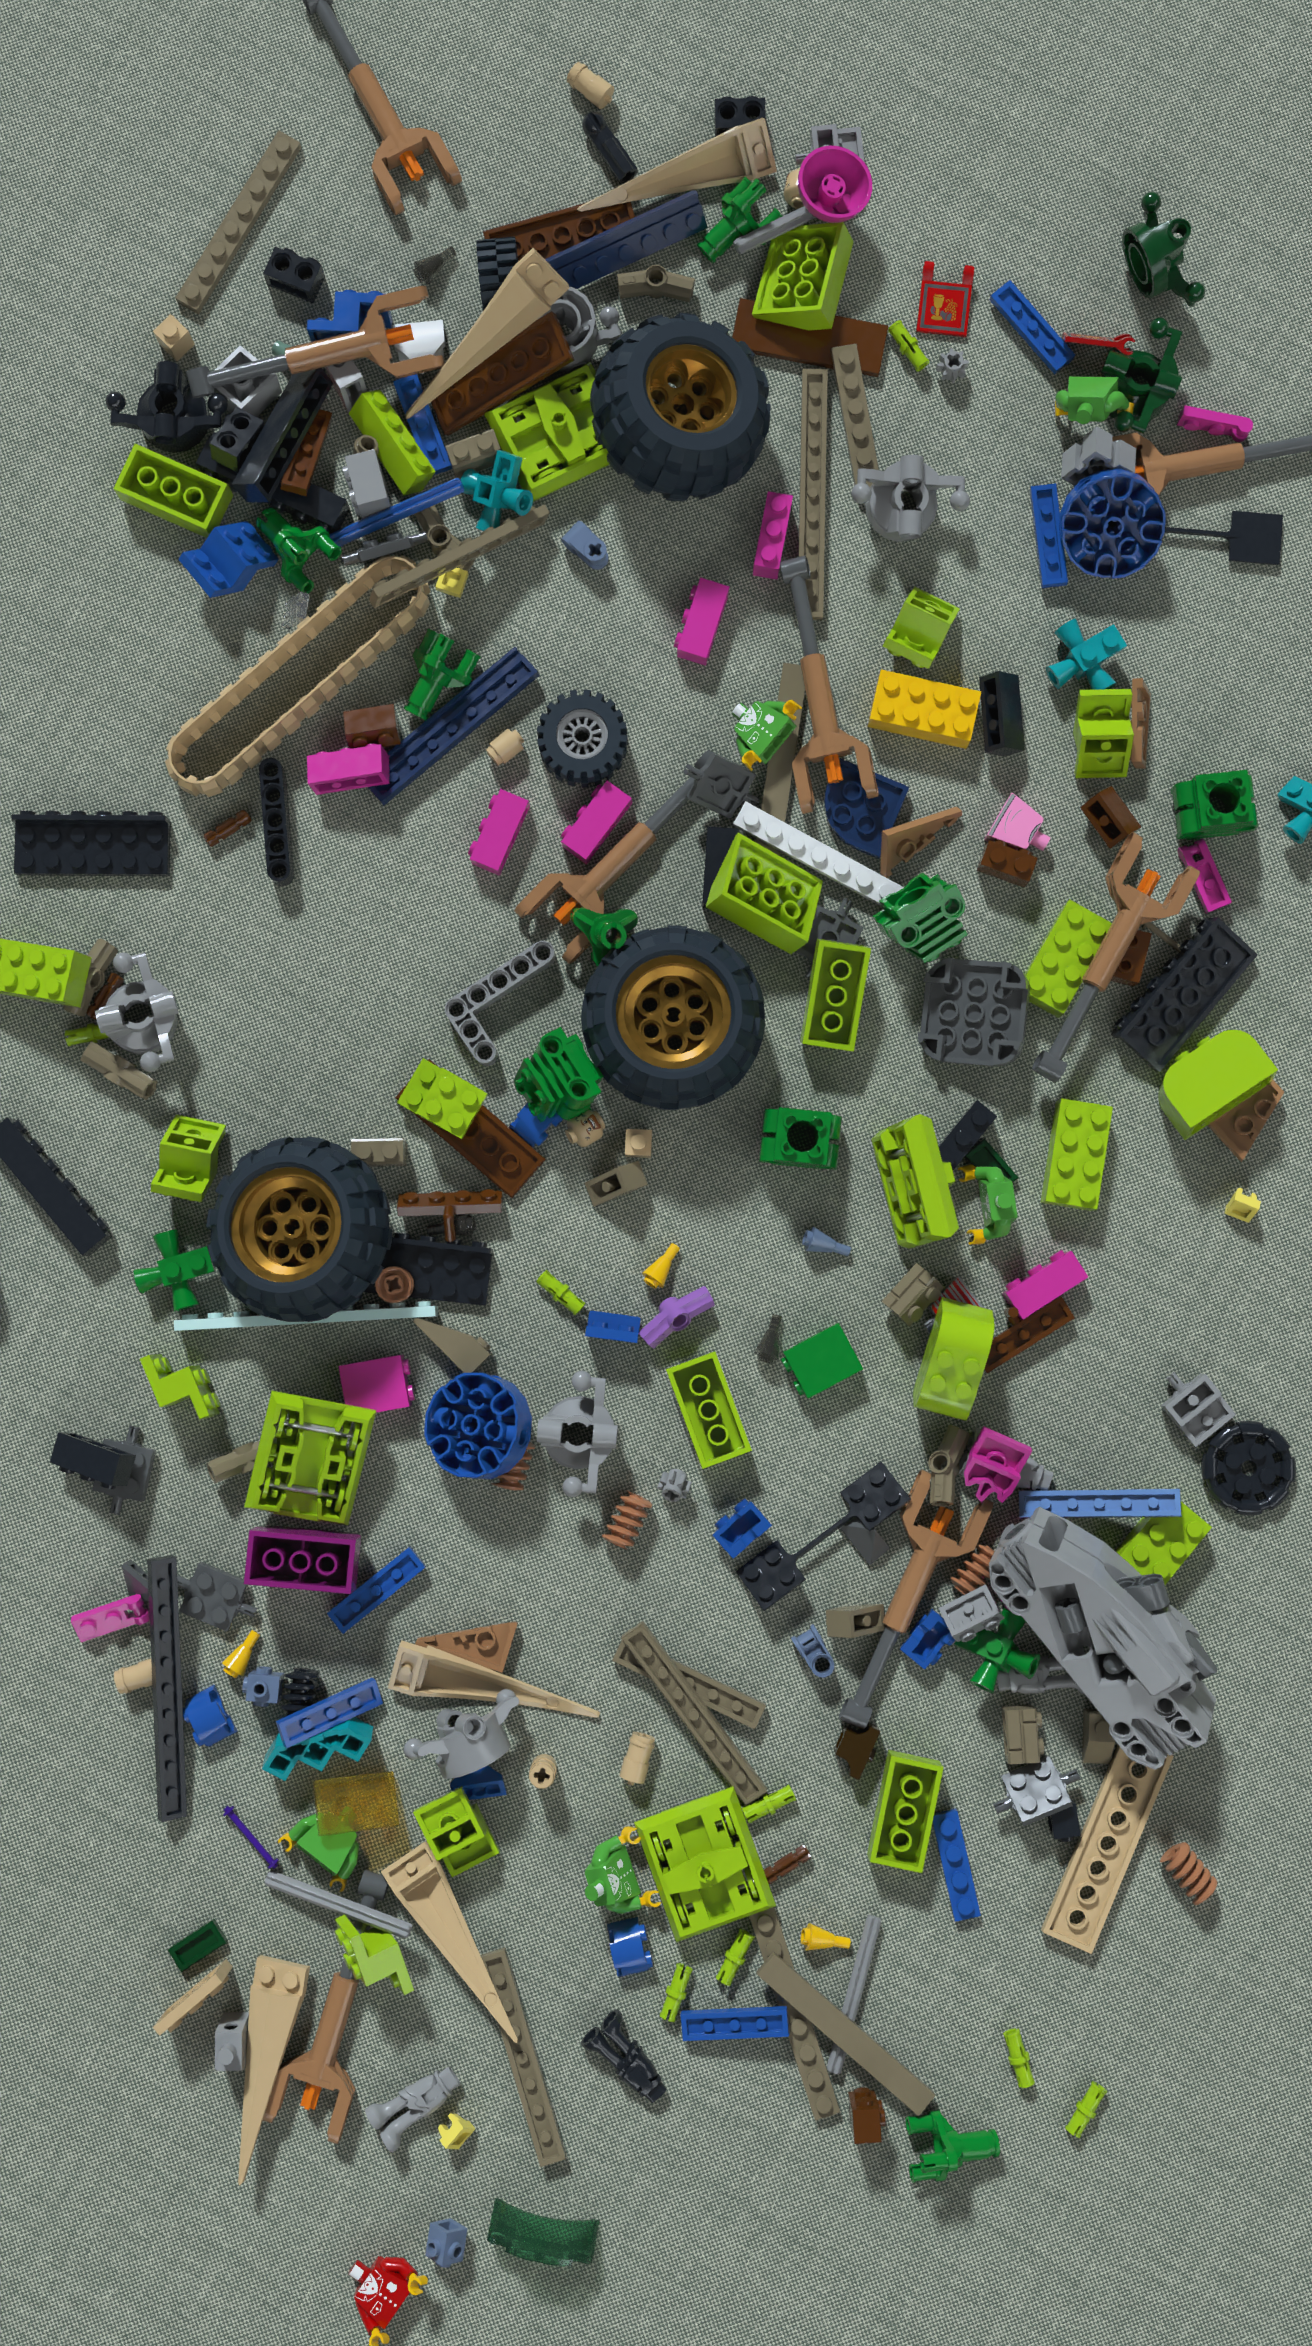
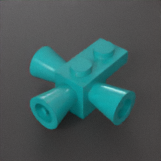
M497 450L492 476L481 475L474 469H468L463 473L461 477L464 486L463 493L474 495L473 501L485 505L476 525L477 529L484 531L489 527L494 529L501 525V508L512 509L520 516H524L530 511L533 504L531 491L516 489L522 457Z
M1076 618L1068 621L1054 632L1070 649L1064 661L1046 667L1047 676L1055 688L1060 689L1074 675L1077 680L1087 676L1092 690L1112 689L1117 684L1101 667L1105 660L1127 647L1126 642L1114 624L1084 641Z
M1293 776L1277 795L1280 801L1300 810L1301 814L1284 825L1283 831L1294 842L1303 844L1312 829V784Z

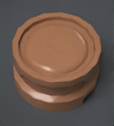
M397 1266L387 1267L382 1270L375 1282L376 1291L384 1301L391 1303L402 1302L412 1294L414 1279L404 1268Z

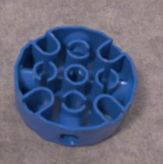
M1121 468L1099 470L1080 480L1066 496L1059 514L1060 537L1070 560L1085 574L1101 578H1125L1143 569L1158 553L1165 533L1166 513L1154 488L1139 474ZM1111 520L1116 524L1113 528L1108 525V522Z
M463 1373L454 1377L455 1379L450 1380L445 1386H441L433 1395L425 1414L424 1435L427 1445L431 1447L432 1454L435 1456V1461L442 1469L457 1477L493 1479L509 1472L523 1458L531 1439L532 1416L526 1398L513 1383L499 1376L486 1373Z

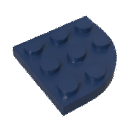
M839 758L843 781L827 784L824 796V809L827 821L833 832L845 844L879 859L881 855L882 831L893 827L909 787L875 773L879 797L868 799L866 791L861 785L858 765Z

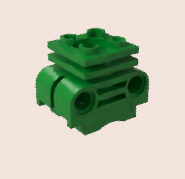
M1247 770L1195 775L1192 780L1177 783L1170 789L1173 796L1174 811L1183 810L1175 815L1177 840L1233 836L1242 832H1251L1258 828L1256 805L1252 803L1255 799L1252 775H1248ZM1209 796L1220 799L1225 805L1226 813L1215 811L1212 804H1210Z
M920 873L911 879L900 891L890 893L879 900L883 910L873 916L880 931L885 936L904 947L908 953L923 963L937 959L942 951L957 946L962 941L961 939L968 935L966 930L962 929L963 924L957 920L965 911L966 904L956 884H948L941 880L938 874L930 879L927 875Z
M560 1027L541 1038L531 1059L528 1057L523 1059L514 1078V1085L517 1092L523 1095L528 1102L531 1114L537 1116L541 1123L545 1121L547 1116L549 1118L553 1117L556 1112L561 1118L569 1120L591 1110V1103L602 1092L598 1084L604 1076L599 1068H596L594 1063L587 1057L583 1043L578 1035L574 1034L567 1038Z
M782 1107L778 1109H764L762 1134L774 1135V1138H761L759 1162L772 1165L836 1170L838 1166L839 1145L831 1144L829 1140L840 1141L842 1116L832 1115V1112ZM794 1126H804L811 1130L815 1139L813 1149L805 1152L793 1149L787 1139L788 1130Z

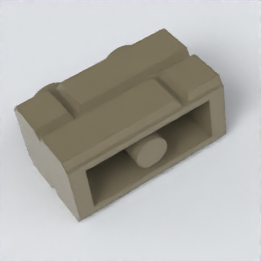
M493 429L483 432L482 435L477 434L445 446L455 478H461L468 469H474L478 472L494 466L497 450H501Z
M404 1138L351 1139V1152L369 1167L407 1166V1143Z
M916 1263L881 1302L889 1311L910 1327L913 1322L918 1321L922 1317L923 1311L932 1302L939 1299L944 1287L933 1275Z
M1031 1704L1002 1706L1006 1762L1008 1764L1039 1763L1040 1755L1044 1754L1043 1739L1038 1738V1728H1042L1041 1712H1037L1034 1705Z

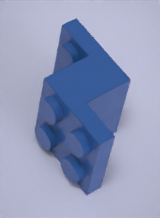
M354 290L335 291L333 321H329L326 318L307 321V331L311 342L359 331L376 296L384 294L379 291H370L368 293L356 292ZM391 311L379 313L384 319L385 328H392Z
M248 521L214 527L200 549L183 552L178 560L210 598L244 591L257 570L275 566L279 558L274 554L272 548L260 537L255 527Z

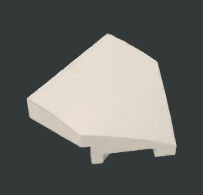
M443 320L393 325V328L411 324L414 336L412 341L394 345L400 361L429 354L434 356L443 355L444 357L445 333Z

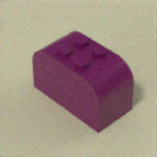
M257 1526L249 1530L244 1584L351 1594L356 1590L361 1535L283 1526Z

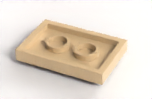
M227 1959L164 2011L153 2026L159 2036L166 2030L170 2033L183 2022L182 2019L187 2016L188 2012L190 2015L195 2013L204 2004L203 2001L209 1995L211 1997L215 1996L224 1987L223 1984L229 1980L228 1973L233 1967Z

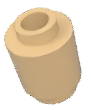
M506 729L489 743L486 752L497 766L501 763L506 764L524 749L522 746L524 740L516 730L511 732L509 729Z

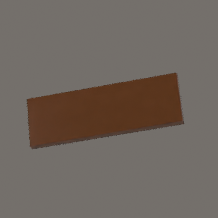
M631 202L586 211L577 210L579 206L583 205L579 204L483 231L484 239L515 237L518 262L532 248L544 259H547L634 218L635 215Z
M740 298L732 338L737 342L744 341L755 355L834 369L831 348L857 344L862 374L879 377L888 325L835 316L832 329L805 330L753 318L752 311L755 301Z
M551 311L533 322L431 401L444 435L449 436L483 416L486 412L498 407L574 361L572 352L554 312Z
M406 1086L395 1097L397 1100H399ZM483 1105L463 1139L415 1114L512 1199L546 1161L544 1157Z

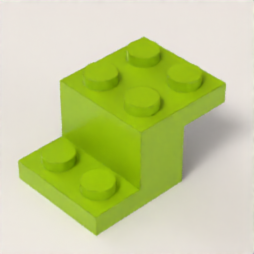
M914 587L905 600L895 624L882 647L887 648L888 652L894 656H903L911 660V663L919 668L925 667L929 669L960 608Z
M1131 689L1079 690L1073 729L1077 748L1074 770L1075 778L1127 777L1134 737L1129 719L1133 695Z
M423 1058L397 1103L439 1128L463 1139L487 1098L488 1093L443 1067L440 1068Z
M175 1115L160 1142L159 1169L151 1182V1192L183 1198L189 1201L202 1202L217 1174L218 1147L226 1134V1125Z
M151 1354L140 1358L160 1408L172 1406L191 1398L199 1419L209 1418L220 1413L218 1410L220 1401L216 1393H211L208 1386L210 1378L205 1368L201 1369L200 1365L188 1366L170 1374L169 1372L172 1371L171 1365L166 1357H162V1354Z
M462 1786L413 1811L436 1861L443 1858L451 1877L500 1853V1849L477 1803L471 1805Z
M345 1914L335 1919L338 1927L334 1931L339 1945L344 1947L346 1953L342 1954L347 1968L352 1970L356 1980L361 1979L367 1987L385 1977H389L393 1988L398 1987L404 1995L414 1991L399 1944L390 1933L373 1927L359 1934Z

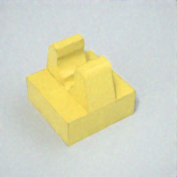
M455 568L439 576L435 586L436 590L461 598L469 575L468 571Z
M1238 1188L1226 1205L1224 1214L1249 1223L1258 1212L1261 1201L1257 1200L1255 1193L1248 1197L1242 1194V1188Z
M450 2113L448 2118L452 2121V2126L449 2129L444 2124L439 2125L438 2130L442 2137L439 2141L445 2149H459L474 2132L475 2127L470 2121L464 2120L458 2114Z

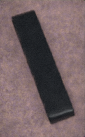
M269 757L264 759L259 765L266 867L271 880L276 885L284 887L292 883L294 879L287 777L281 763L277 759ZM272 767H277L278 773L273 777H268V770ZM274 792H279V800L270 802V795ZM274 818H282L280 826L271 827V822ZM278 842H283L285 844L284 849L278 853L273 852L274 845ZM285 867V876L276 878V870Z

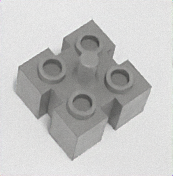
M1096 426L1083 437V443H1075L1062 454L1061 479L1076 486L1080 480L1099 470L1121 468L1135 473L1136 448L1121 439L1112 441V434Z

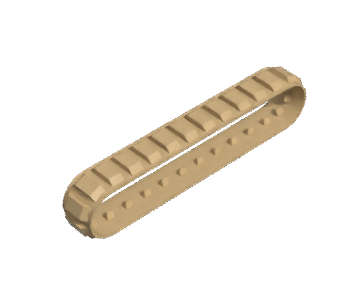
M390 554L375 559L376 562L372 563L369 567L365 566L354 575L355 579L348 584L346 582L335 592V597L330 601L327 599L316 609L317 612L312 617L307 616L299 623L297 630L292 634L288 633L277 643L278 646L273 651L268 650L258 659V664L253 668L249 667L245 670L234 685L230 683L219 693V698L214 702L210 701L206 704L196 718L193 719L191 717L180 727L182 730L176 736H172L166 747L169 758L165 761L170 777L174 781H178V786L183 791L196 797L200 793L211 797L222 793V789L229 784L233 786L243 777L242 773L248 767L252 769L262 760L261 756L268 750L270 752L281 744L280 739L286 734L291 735L301 726L300 722L306 717L309 719L320 709L319 705L325 700L329 702L339 693L338 689L343 684L348 685L358 676L357 672L363 667L368 668L378 659L377 655L382 650L386 652L397 642L396 638L401 634L405 635L416 626L415 622L419 617H424L430 605L427 596L431 592L428 582L413 589L418 590L417 596L412 597L410 605L406 609L398 613L383 629H380L366 644L359 647L350 658L342 662L327 678L319 682L311 692L303 696L287 713L280 716V719L267 730H264L248 747L246 746L232 761L225 764L217 774L206 777L201 781H197L198 778L192 775L187 779L182 776L181 773L186 771L184 762H181L182 756H185L188 747L198 740L215 723L219 722L224 715L236 707L253 690L258 688L263 681L275 673L292 656L297 654L301 648L336 620L340 614L352 606L356 600L371 589L379 580L397 574L404 569L410 571L416 568V562L403 555L400 557H390Z

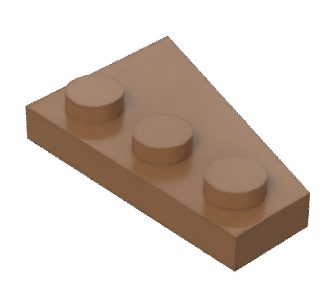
M1143 678L1132 679V720L1130 721L1134 737L1130 761L1135 769H1145L1151 693Z
M1272 1080L1269 1085L1211 1122L1208 1127L1242 1162L1284 1094V1091Z

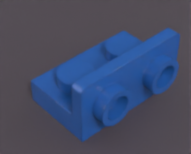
M590 1311L585 1336L638 1343L641 1319L636 1316Z

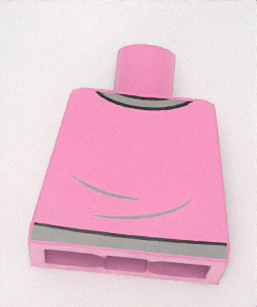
M1011 793L984 841L1001 840L1008 843V847L1018 850V848L1027 849L1029 844L1043 851L1051 837L1038 831L1044 818L1019 797Z

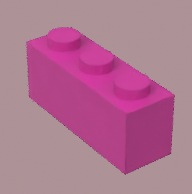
M770 491L767 493L753 566L754 576L778 580L792 507V495Z
M701 577L698 586L693 585L689 600L693 602L691 608H686L681 623L685 624L682 633H677L674 647L677 648V657L706 666L729 596L730 586Z
M368 744L360 748H343L335 752H318L316 755L307 756L308 785L316 795L390 784L389 756L381 744Z
M608 780L603 786L599 784L591 795L592 801L588 806L584 804L576 815L577 821L573 826L568 825L561 834L562 847L586 865L632 805V798Z
M500 789L498 795L494 794L488 807L491 809L489 816L482 819L478 832L481 834L477 842H472L468 852L473 865L499 876L530 808L528 800Z
M1063 1250L1056 1252L1049 1257L1050 1263L1043 1267L1041 1264H1038L1027 1271L1029 1276L1022 1281L1016 1278L1006 1285L1007 1290L1002 1294L1010 1307L1018 1309L1020 1320L1025 1319L1088 1278V1275L1072 1251L1064 1253Z

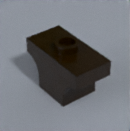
M868 1722L864 1730H854L844 1726L833 1749L835 1755L848 1762V1774L857 1780H860L867 1762L871 1763L877 1751L874 1745L881 1731L878 1726Z

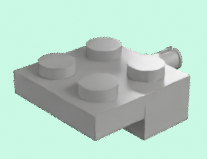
M836 124L811 127L810 153L823 146H840L854 152L864 161L861 127L837 129ZM809 153L795 154L796 166L801 165Z
M1175 1372L1166 1378L1176 1391L1161 1407L1193 1447H1197L1236 1415L1222 1398V1393L1206 1374L1200 1373L1188 1383H1183Z

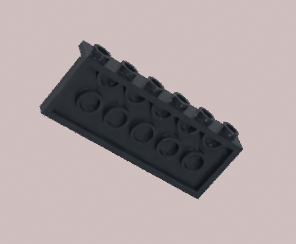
M20 811V814L11 815V820L15 822L14 874L17 876H170L171 821L162 812L150 811L147 815H138L137 812L124 811L122 815H112L108 811H98L96 815H87L83 811H71V815H61V812L46 811L45 815H35L36 813L33 811Z
M1219 917L1205 918L1199 922L1195 928V934L1191 938H1187L1180 945L1179 949L1181 952L1164 964V971L1160 976L1153 978L1146 987L1148 990L1144 995L1136 998L1130 1005L1131 1010L1126 1016H1122L1114 1024L1115 1029L1111 1035L1114 1038H1120L1155 1072H1161L1258 955Z
M395 1233V1236L392 1237L390 1250L386 1249L381 1266L384 1267L383 1270L387 1267H401L411 1274L414 1279V1289L409 1297L486 1306L493 1249L487 1248L488 1243L472 1241V1246L461 1245L462 1240L457 1239L453 1242L439 1243L436 1242V1237L421 1236L420 1240L410 1239V1234ZM375 1283L370 1284L364 1292L378 1294Z

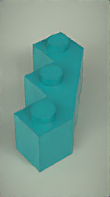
M353 1717L289 1748L283 1746L280 1734L278 1733L265 1754L262 1770L286 1781L295 1764L300 1760L322 1772L335 1750L359 1762L372 1740L373 1726Z

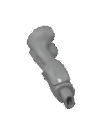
M972 1429L966 1446L967 1450H971L981 1431L980 1429ZM968 1452L962 1455L959 1462L960 1470L958 1474L964 1476L970 1454ZM1029 1457L1020 1472L1021 1479L1016 1487L1030 1488L1033 1491L1036 1489L1047 1491L1053 1478V1472L1044 1469V1465L1038 1464Z
M1083 1648L1080 1656L1085 1655ZM1049 1655L1040 1656L1039 1666L1031 1679L1026 1678L1012 1667L1009 1673L1002 1670L998 1672L997 1683L999 1692L1011 1690V1693L1037 1694L1044 1693L1045 1690L1076 1688L1081 1694H1084L1069 1674L1047 1677L1050 1671L1065 1670L1056 1658H1048Z
M450 2066L441 2072L436 2070L434 2074L423 2077L416 2083L398 2092L399 2096L391 2101L368 2106L365 2108L366 2116L373 2128L376 2130L380 2129V2136L384 2145L393 2153L401 2145L402 2133L416 2121L430 2116L431 2113L440 2108L445 2103L447 2097L453 2094L452 2090L460 2085V2081ZM404 2107H408L410 2109L397 2119L384 2125L394 2114H396Z

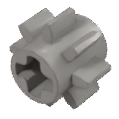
M950 348L947 355L940 354L939 361L941 363L937 364L936 371H941L942 381L947 379L951 380L952 384H954L958 376L960 378L965 377L966 371L964 369L968 367L969 361L963 360V351L957 352Z
M671 1469L669 1473H662L657 1489L662 1490V1496L666 1500L677 1502L681 1497L686 1499L692 1482L687 1481V1474L684 1471Z

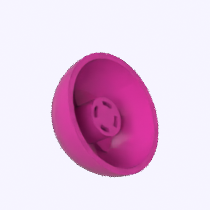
M823 146L813 150L803 160L798 174V192L803 205L814 217L828 223H841L854 218L865 208L872 194V178L864 161L854 152L840 146Z

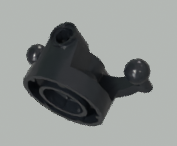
M160 361L156 364L154 384L148 387L140 397L136 411L137 415L120 414L126 405L125 397L120 392H110L105 399L107 408L111 410L110 424L112 426H123L141 430L149 443L162 451L172 453L188 451L200 443L208 429L221 428L222 414L228 407L227 399L222 394H212L207 403L203 397L193 398L186 376L180 370V366L171 361ZM177 402V406L173 410L175 416L159 413L166 404Z

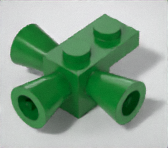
M178 1229L152 1236L164 1259L157 1261L158 1267L134 1269V1279L139 1292L143 1294L163 1283L166 1287H172L174 1312L199 1305L188 1282L195 1280L196 1277L216 1272L208 1246L180 1254Z
M1006 1609L1002 1610L1004 1619L1000 1621L997 1634L983 1629L976 1633L975 1638L967 1642L955 1641L954 1643L956 1647L979 1656L984 1661L969 1682L989 1693H994L999 1670L1009 1673L1012 1667L1026 1678L1031 1679L1036 1673L1040 1662L1039 1654L1021 1651L1013 1642V1639L1026 1621L1023 1617L1015 1615Z

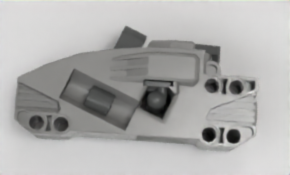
M1041 1507L1035 1509L1030 1519L1028 1517L1017 1525L1012 1523L1005 1527L998 1546L989 1562L992 1589L1013 1614L1023 1617L1110 1725L1109 1732L1126 1755L1132 1761L1156 1770L1164 1765L1167 1754L1170 1756L1173 1752L1176 1753L1180 1749L1185 1748L1186 1745L1197 1748L1206 1743L1216 1698L1202 1680L1217 1673V1667L1201 1646V1642L1198 1639L1200 1636L1199 1632L1185 1615L1169 1604L1170 1600L1162 1575H1141L1104 1541L1071 1521ZM1083 1646H1088L1090 1651L1080 1656Z

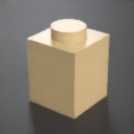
M171 314L153 330L159 345L177 362L195 345L189 331Z
M626 1129L625 1157L651 1158L652 1130Z

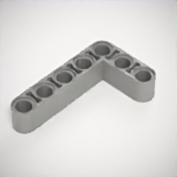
M536 942L446 1002L445 1013L480 1065H493L497 1061L498 1052L475 1015L550 967L555 961V951L549 942ZM540 949H548L550 956L546 960H540L536 957L537 952ZM519 963L529 965V969L525 974L515 972V968ZM505 977L507 979L506 986L496 988L494 986L495 979ZM476 991L486 993L485 999L480 1003L472 1000V996ZM455 1005H462L464 1007V1012L459 1017L451 1015V1009ZM469 1026L478 1028V1034L474 1038H467L465 1036V1030ZM484 1047L492 1049V1056L487 1060L479 1058V1052Z

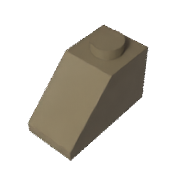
M639 1161L619 1166L585 1182L593 1207L648 1185Z
M883 1604L842 1606L825 1610L828 1637L855 1638L885 1630V1625L882 1622L884 1619Z
M1083 1709L1082 1763L1109 1764L1115 1740L1109 1732L1110 1725L1097 1709Z

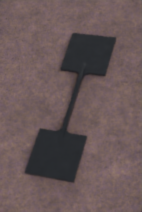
M1232 511L1231 528L1228 532L1165 527V533L1222 537L1229 542L1228 561L1279 565L1283 515ZM1112 520L1108 522V525L1112 528L1116 526Z
M882 1461L840 1492L849 1504L850 1511L829 1529L795 1554H788L779 1541L776 1540L736 1571L763 1611L767 1610L806 1580L798 1569L796 1561L853 1517H858L870 1532L911 1501V1498Z

